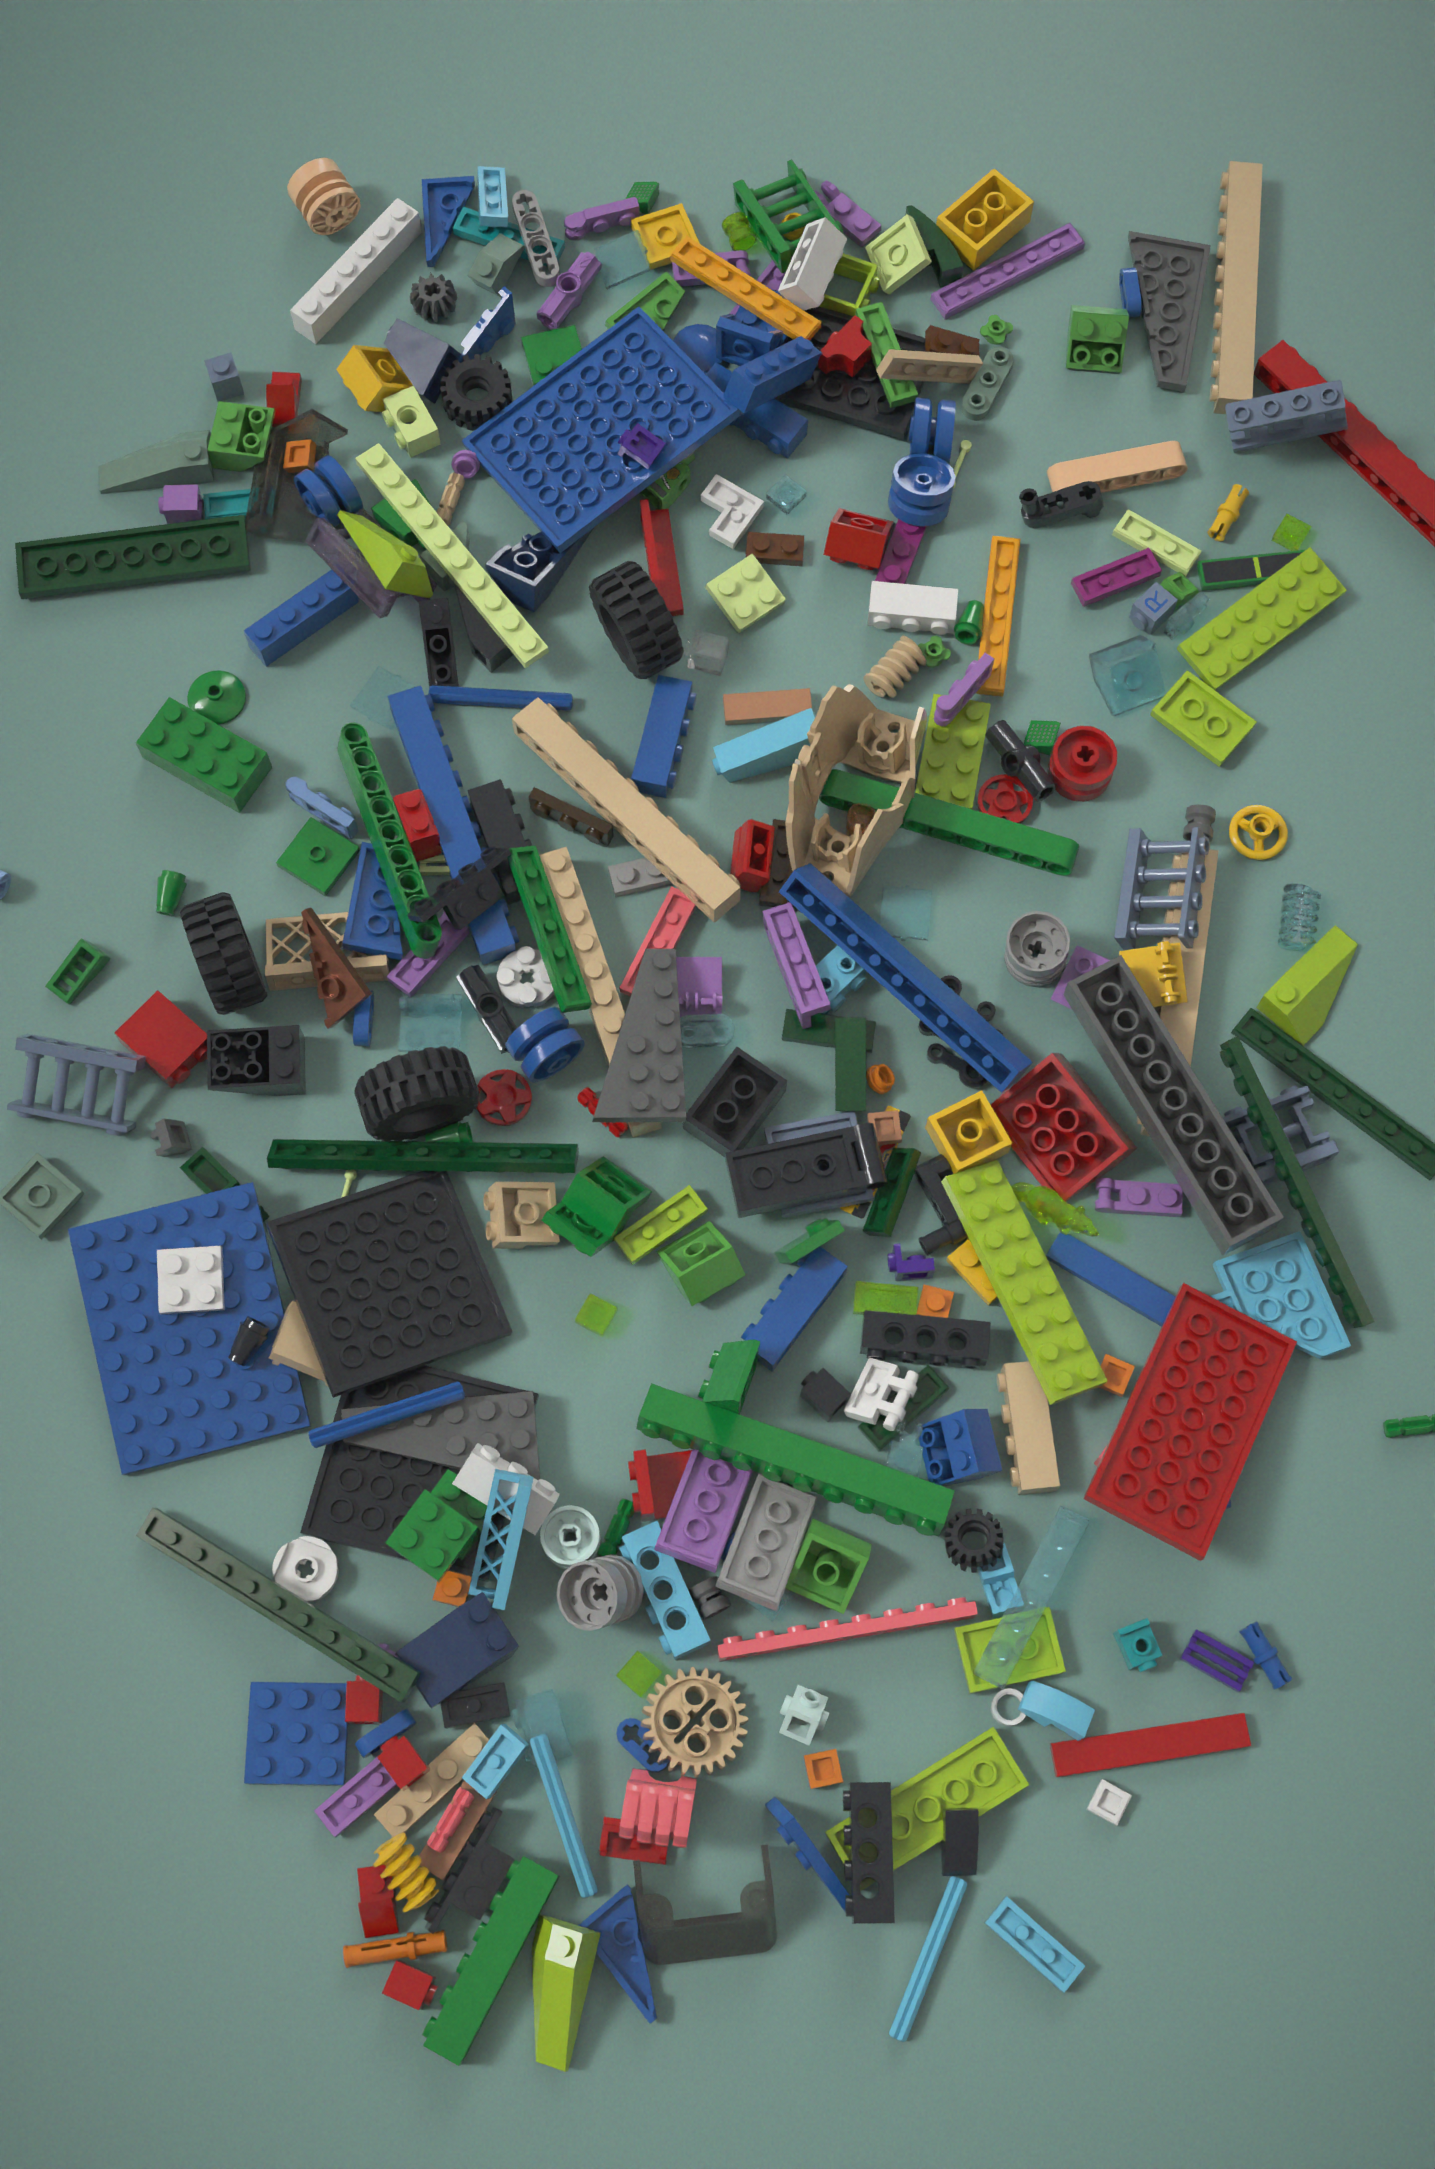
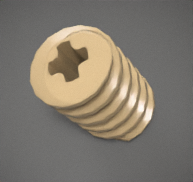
M902 635L900 641H896L893 645V649H889L885 657H881L878 665H874L870 673H866L863 677L864 682L876 696L884 698L887 695L894 698L897 694L893 687L902 690L904 684L901 679L909 682L912 677L908 671L917 674L919 671L917 664L924 666L926 659L918 645L912 639Z

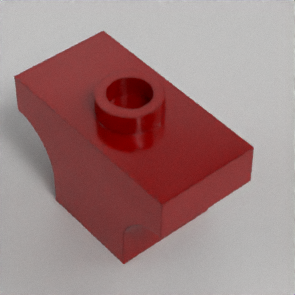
M854 315L839 332L835 331L831 334L827 344L820 350L822 352L818 360V368L826 374L833 370H841L854 377L871 359L872 343L862 335L863 320Z

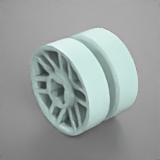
M572 1505L559 1507L546 1517L541 1527L540 1540L547 1558L555 1566L566 1570L574 1563L594 1559L597 1556L601 1545L600 1531L595 1518L587 1510ZM566 1534H576V1541L566 1542Z

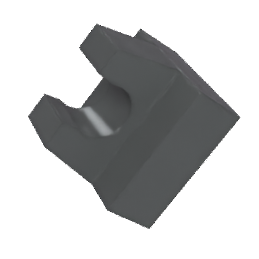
M164 1118L155 1123L156 1129L151 1132L152 1139L160 1140L161 1147L155 1150L157 1156L166 1157L173 1154H184L192 1150L184 1121Z

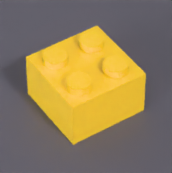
M982 1090L927 1118L925 1129L939 1154H942L949 1162L953 1174L994 1161L1008 1154L1012 1142Z

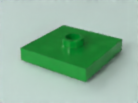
M310 817L277 860L276 864L282 870L326 897L360 852V848Z

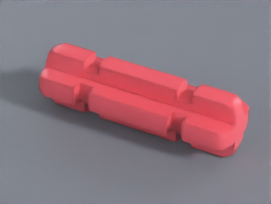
M464 1788L457 1789L452 1798L454 1800L453 1804L449 1803L436 1826V1833L433 1832L427 1841V1845L439 1853L444 1852L449 1843L447 1839L449 1836H453L466 1814L464 1812L465 1808H469L474 1800V1795Z

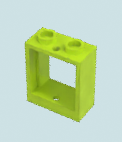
M843 253L833 273L864 283L856 303L853 304L824 294V300L819 306L854 316L857 308L870 305V294L877 292L880 278L877 277L878 265Z

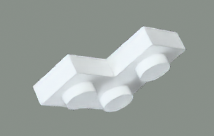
M717 474L701 494L702 502L721 512L710 528L709 536L732 549L735 548L764 507L763 500Z

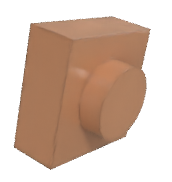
M898 1110L867 1114L868 1123L874 1124L879 1145L902 1142Z

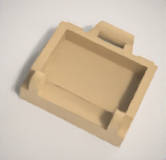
M292 1301L286 1309L269 1359L273 1360L272 1364L277 1366L280 1363L325 1381V1385L328 1386L295 1301Z

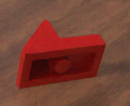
M272 372L271 384L266 385L267 407L275 409L272 427L296 428L302 383L300 373Z
M385 1865L357 1868L361 1901L358 1903L365 1938L399 1933L395 1889L389 1890L387 1888L394 1878L392 1876L383 1879L380 1877L386 1868Z

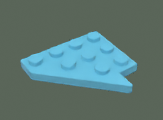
M1301 1231L1217 1260L1212 1264L1223 1292L1210 1297L1297 1341L1296 1349L1321 1359L1346 1350L1351 1346Z

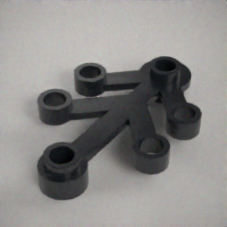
M952 975L942 977L941 980L960 996L962 990L960 980ZM988 1001L980 1003L977 1013L987 1022L993 1019L996 1011L995 1006ZM988 1008L991 1010V1014L983 1015L981 1009ZM920 1020L918 1028L921 1034L925 1036L934 1035L940 1038L931 1029H925L922 1025L923 1022ZM934 1043L929 1046L927 1059L934 1064L943 1063L959 1072V1079L965 1086L980 1088L988 1081L980 1073L978 1078H971L968 1072L975 1069L964 1059L962 1060L946 1052L943 1045ZM937 1049L942 1055L940 1057H933L931 1051Z

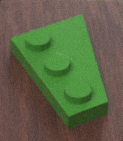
M666 271L605 321V326L607 329H610L637 307H640L664 330L683 299L685 290Z

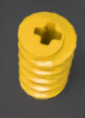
M400 1833L384 1842L374 1851V1854L377 1853L379 1857L373 1863V1866H386L380 1877L382 1879L389 1876L394 1878L387 1888L389 1890L398 1887L401 1889L395 1900H408L402 1909L405 1913L424 1905L439 1892V1889H434L436 1885L434 1878H426L429 1874L428 1868L425 1866L419 1867L422 1861L421 1857L418 1855L411 1856L414 1852V1846L412 1844L403 1845L407 1840V1835Z

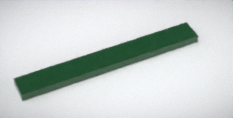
M1250 1008L1232 1030L1231 1033L1233 1035L1239 1036L1241 1041L1303 1087L1308 1086L1312 1094L1429 1181L1434 1177L1435 1144L1254 1009Z

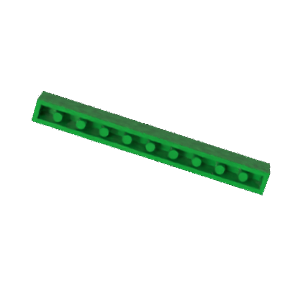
M652 1383L638 1417L636 1429L640 1430L647 1437L671 1441L674 1446L681 1449L699 1450L709 1459H721L730 1462L734 1467L743 1471L752 1469V1471L761 1473L768 1480L792 1484L799 1491L823 1495L830 1502H842L854 1506L861 1513H873L882 1516L889 1523L913 1527L918 1533L926 1536L935 1535L939 1537L945 1525L955 1490Z

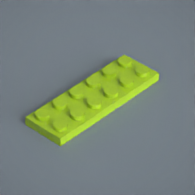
M1309 547L1180 643L1176 649L1204 683L1216 691L1343 596L1347 590L1313 549Z
M994 1726L891 1790L893 1871L943 1840V1809L976 1807L979 1817L1029 1786V1783ZM864 1808L858 1813V1821L863 1827L870 1828L876 1823V1815L871 1809ZM849 1817L825 1832L843 1865L844 1860H850V1846H844L843 1837L844 1825H850ZM864 1843L860 1846L859 1857L862 1861L866 1863L875 1861L877 1850L871 1843ZM872 1878L863 1879L860 1883V1892L876 1881Z

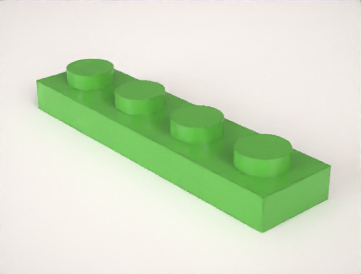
M883 302L857 308L855 315L864 321L863 336L872 343L871 358L876 369L889 349L901 350ZM879 377L891 408L915 402L916 397L918 398V392L913 380L882 379Z

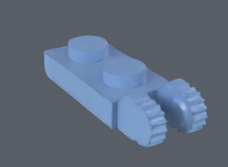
M297 776L287 779L285 786L287 791H289L288 794L292 801H295L297 805L349 839L354 838L359 830L355 822V816L344 807L338 809L332 805L331 800L323 793L318 792L315 794L310 791L307 782L303 779L300 780Z

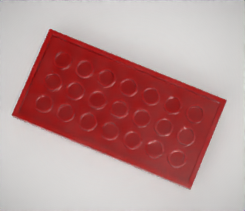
M1183 1283L1176 1294L1083 1499L1199 1561L1203 1560L1297 1341Z

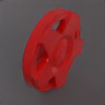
M1001 774L991 777L981 786L977 805L979 812L999 818H1006L1009 821L1021 824L1031 812L1033 797L1016 776L1011 777L1007 774ZM999 782L997 789H988L990 785ZM1013 783L1018 785L1023 791H1015ZM983 802L990 806L988 811H986ZM1028 804L1026 811L1022 814L1020 807Z
M509 1069L495 1070L485 1075L477 1085L479 1093L482 1090L487 1097L481 1104L479 1101L476 1109L487 1122L497 1126H509L519 1122L527 1115L532 1103V1093L528 1082L517 1072ZM502 1076L500 1081L492 1080L495 1077ZM517 1080L524 1086L525 1090L516 1087ZM525 1104L523 1110L516 1116V1107ZM498 1112L503 1120L495 1119L489 1115Z

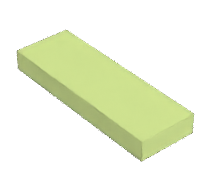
M1129 509L1112 534L1139 551L1150 548L1158 562L1176 572H1181L1185 577L1202 552Z

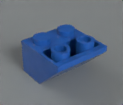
M962 1409L916 1426L929 1482L944 1487L977 1480L1003 1471L988 1409Z

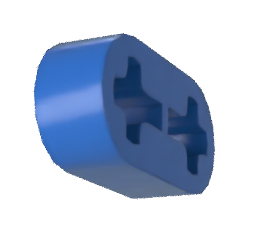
M1122 268L1119 273L1122 307L1127 309L1129 317H1140L1141 294L1136 268Z
M371 991L372 994L355 1008L353 1024L354 1046L370 1047L374 991Z
M404 1709L364 1735L354 1745L363 1759L380 1750V1747L394 1736H401L417 1722L410 1711Z
M634 1718L622 1721L616 1732L621 1746L650 1772L663 1771L670 1761L666 1759L661 1765L656 1762L650 1765L647 1762L650 1757L643 1750L646 1745L650 1747L654 1743L653 1740H643L644 1742L639 1746L632 1739L628 1742L623 1739L626 1735L623 1729L626 1726L629 1728H633L635 1725L638 1726L637 1734L642 1740L644 1734L650 1730L641 1727V1722Z

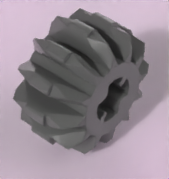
M430 272L429 278L425 279L420 276L419 283H412L410 303L416 315H422L425 321L433 317V320L437 323L438 317L442 316L447 319L449 316L448 312H455L457 292L451 280H445L442 274L434 278Z

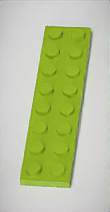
M998 1159L945 1176L941 1182L1050 1405L1107 1383L1108 1380Z

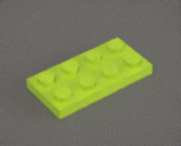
M933 694L915 793L972 809L991 704L969 700L948 725L939 726L934 722V713L937 700L943 695Z

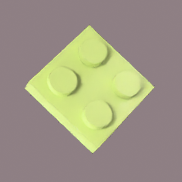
M908 214L865 247L871 263L878 265L877 277L880 278L883 292L891 294L932 262L914 218Z
M750 554L708 582L705 586V589L738 634L784 604L786 600L753 554Z

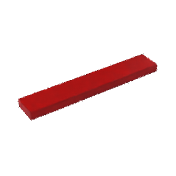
M1245 1713L1087 1737L1079 1741L1075 1739L1050 1743L1056 1777L1251 1746Z

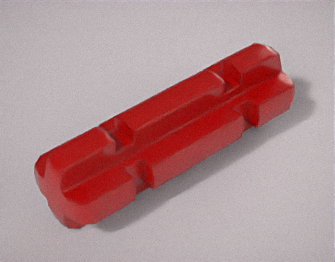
M586 1087L578 1094L577 1099L585 1108L589 1107V1112L594 1116L599 1098H596L597 1096L594 1091ZM601 1122L605 1127L609 1126V1131L615 1137L622 1136L628 1129L626 1122Z

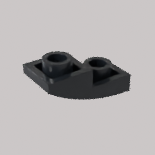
M976 1807L943 1809L944 1841H941L942 1876L976 1875L979 1836L978 1809Z

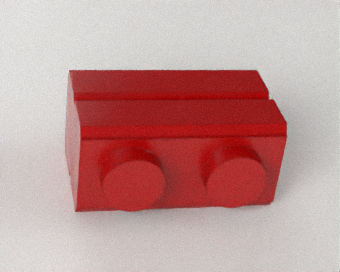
M416 789L395 795L393 802L416 862L439 856L442 853L439 833L436 825H434V820L422 790Z
M748 819L742 824V827L740 826L735 831L730 874L739 881L740 889L757 892L762 885H765L770 880L771 869L769 866H771L775 831V827L772 825Z

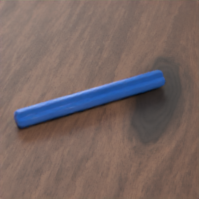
M434 685L430 686L428 693L433 703L525 708L539 697L545 704L550 703L556 710L570 711L573 706V696L570 693Z
M454 1382L312 1429L308 1432L311 1445L314 1448H318L465 1398L462 1384Z

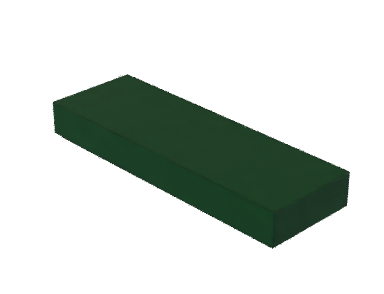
M786 1009L782 1041L835 1048V1017L842 1016L818 1013L811 1016V1027L802 1029L796 1010ZM866 1020L867 1053H872L876 1021Z
M892 1149L885 1168L888 1184L878 1188L863 1227V1232L869 1236L891 1237L921 1156V1152L917 1149Z
M929 1365L918 1373L919 1379L916 1383V1393L913 1398H909L904 1408L906 1414L903 1420L897 1423L894 1431H889L883 1427L887 1416L881 1414L875 1425L862 1422L858 1426L860 1432L878 1452L950 1389ZM895 1393L889 1400H887V1402L893 1403L897 1393Z

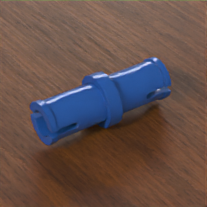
M1257 1621L1239 1631L1255 1656L1253 1658L1255 1664H1260L1274 1690L1285 1685V1682L1292 1680V1677L1289 1676L1277 1656L1279 1651L1276 1646H1271Z

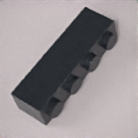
M501 779L467 790L471 807L487 848L492 846L498 848L532 846L530 839L524 840L521 831L525 830V826L520 813L514 814L512 805L516 804L510 787L504 788ZM506 858L494 868L508 905L522 899Z

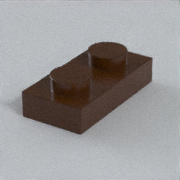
M930 325L925 330V352L979 355L980 357L979 339Z
M748 532L746 557L753 554L760 564L802 566L805 535Z

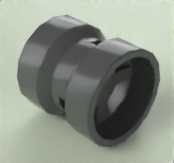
M1201 804L1187 807L1185 818L1188 824L1184 827L1183 838L1186 841H1191L1192 828L1199 827L1203 834L1208 837L1209 842H1211L1214 832L1211 824L1215 821V809Z
M717 1576L708 1578L688 1590L692 1600L697 1601L700 1607L698 1612L702 1620L709 1619L731 1607L728 1597L722 1594L720 1588L715 1587L718 1580Z

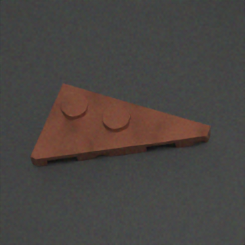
M307 908L301 912L303 916L302 925L304 934H309L313 950V953H309L314 978L318 983L317 992L319 999H324L328 1017L324 1019V1023L327 1029H329L351 1013L372 992L314 910Z

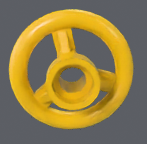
M1250 805L1242 808L1233 816L1229 825V837L1234 848L1243 856L1254 860H1265L1276 856L1285 847L1288 829L1282 816L1272 808L1263 805ZM1257 814L1251 821L1244 819L1248 815ZM1238 827L1247 831L1254 840V850L1249 849L1241 842L1238 836ZM1255 828H1260L1263 832H1258ZM1278 828L1279 838L1277 843L1272 848L1264 851L1265 838L1269 837L1272 831Z

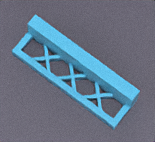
M495 1469L468 1594L477 1596L483 1592L487 1598L494 1599L492 1608L505 1610L534 1477ZM505 1480L519 1483L517 1494L505 1500L498 1490L499 1481ZM497 1498L500 1504L494 1507L495 1499ZM515 1502L514 1509L512 1511L509 1505ZM504 1508L511 1522L498 1531L491 1518L493 1514ZM490 1528L493 1532V1535L487 1538ZM508 1532L507 1541H505L502 1535ZM497 1539L504 1549V1554L492 1561L485 1552V1546ZM482 1559H484L487 1565L481 1568ZM502 1562L501 1568H500V1572H499L498 1569L496 1568V1565H498V1564H500V1563ZM491 1570L498 1580L496 1590L477 1586L479 1576Z

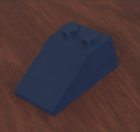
M481 1592L402 1647L395 1655L398 1659L421 1672L415 1685L432 1709L510 1659L519 1645L495 1609L492 1608L485 1594Z

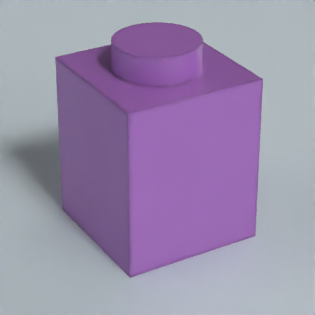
M164 485L163 497H159L158 505L159 512L164 514L167 524L202 520L203 498L198 485Z

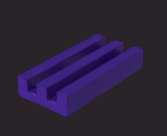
M1197 1629L1194 1630L1180 1657V1660L1236 1692H1240L1242 1684L1254 1664L1253 1661ZM1197 1640L1243 1666L1242 1670L1197 1645ZM1192 1651L1238 1676L1236 1681L1190 1656V1653Z

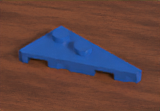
M474 176L421 179L427 267H435L453 231V226L475 187Z
M505 286L499 291L501 301L495 309H486L481 315L480 320L461 342L465 349L458 359L459 363L463 362V356L468 355L469 360L474 359V354L481 355L488 352L498 339L503 335H508L516 325L512 292Z
M776 1797L772 1798L765 1806L780 1825L776 1830L788 1845L793 1842L799 1850L794 1855L807 1871L809 1868L814 1870L845 1911V1895L850 1894L795 1817Z
M627 1884L578 1926L601 1933L596 1951L597 1955L651 2024L657 2019L632 1890Z

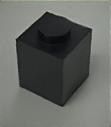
M824 1368L818 1373L813 1370L801 1382L803 1388L801 1389L800 1396L827 1422L848 1402L851 1395Z

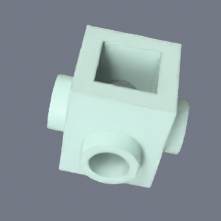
M798 1685L793 1697L786 1695L780 1710V1714L784 1715L785 1718L779 1733L810 1746L816 1729L823 1731L829 1716V1712L824 1711L828 1697Z

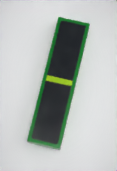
M1305 550L1198 561L1197 570L1201 591L1260 585Z

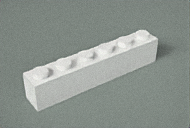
M397 198L292 307L290 313L294 329L317 344L422 233L419 212Z

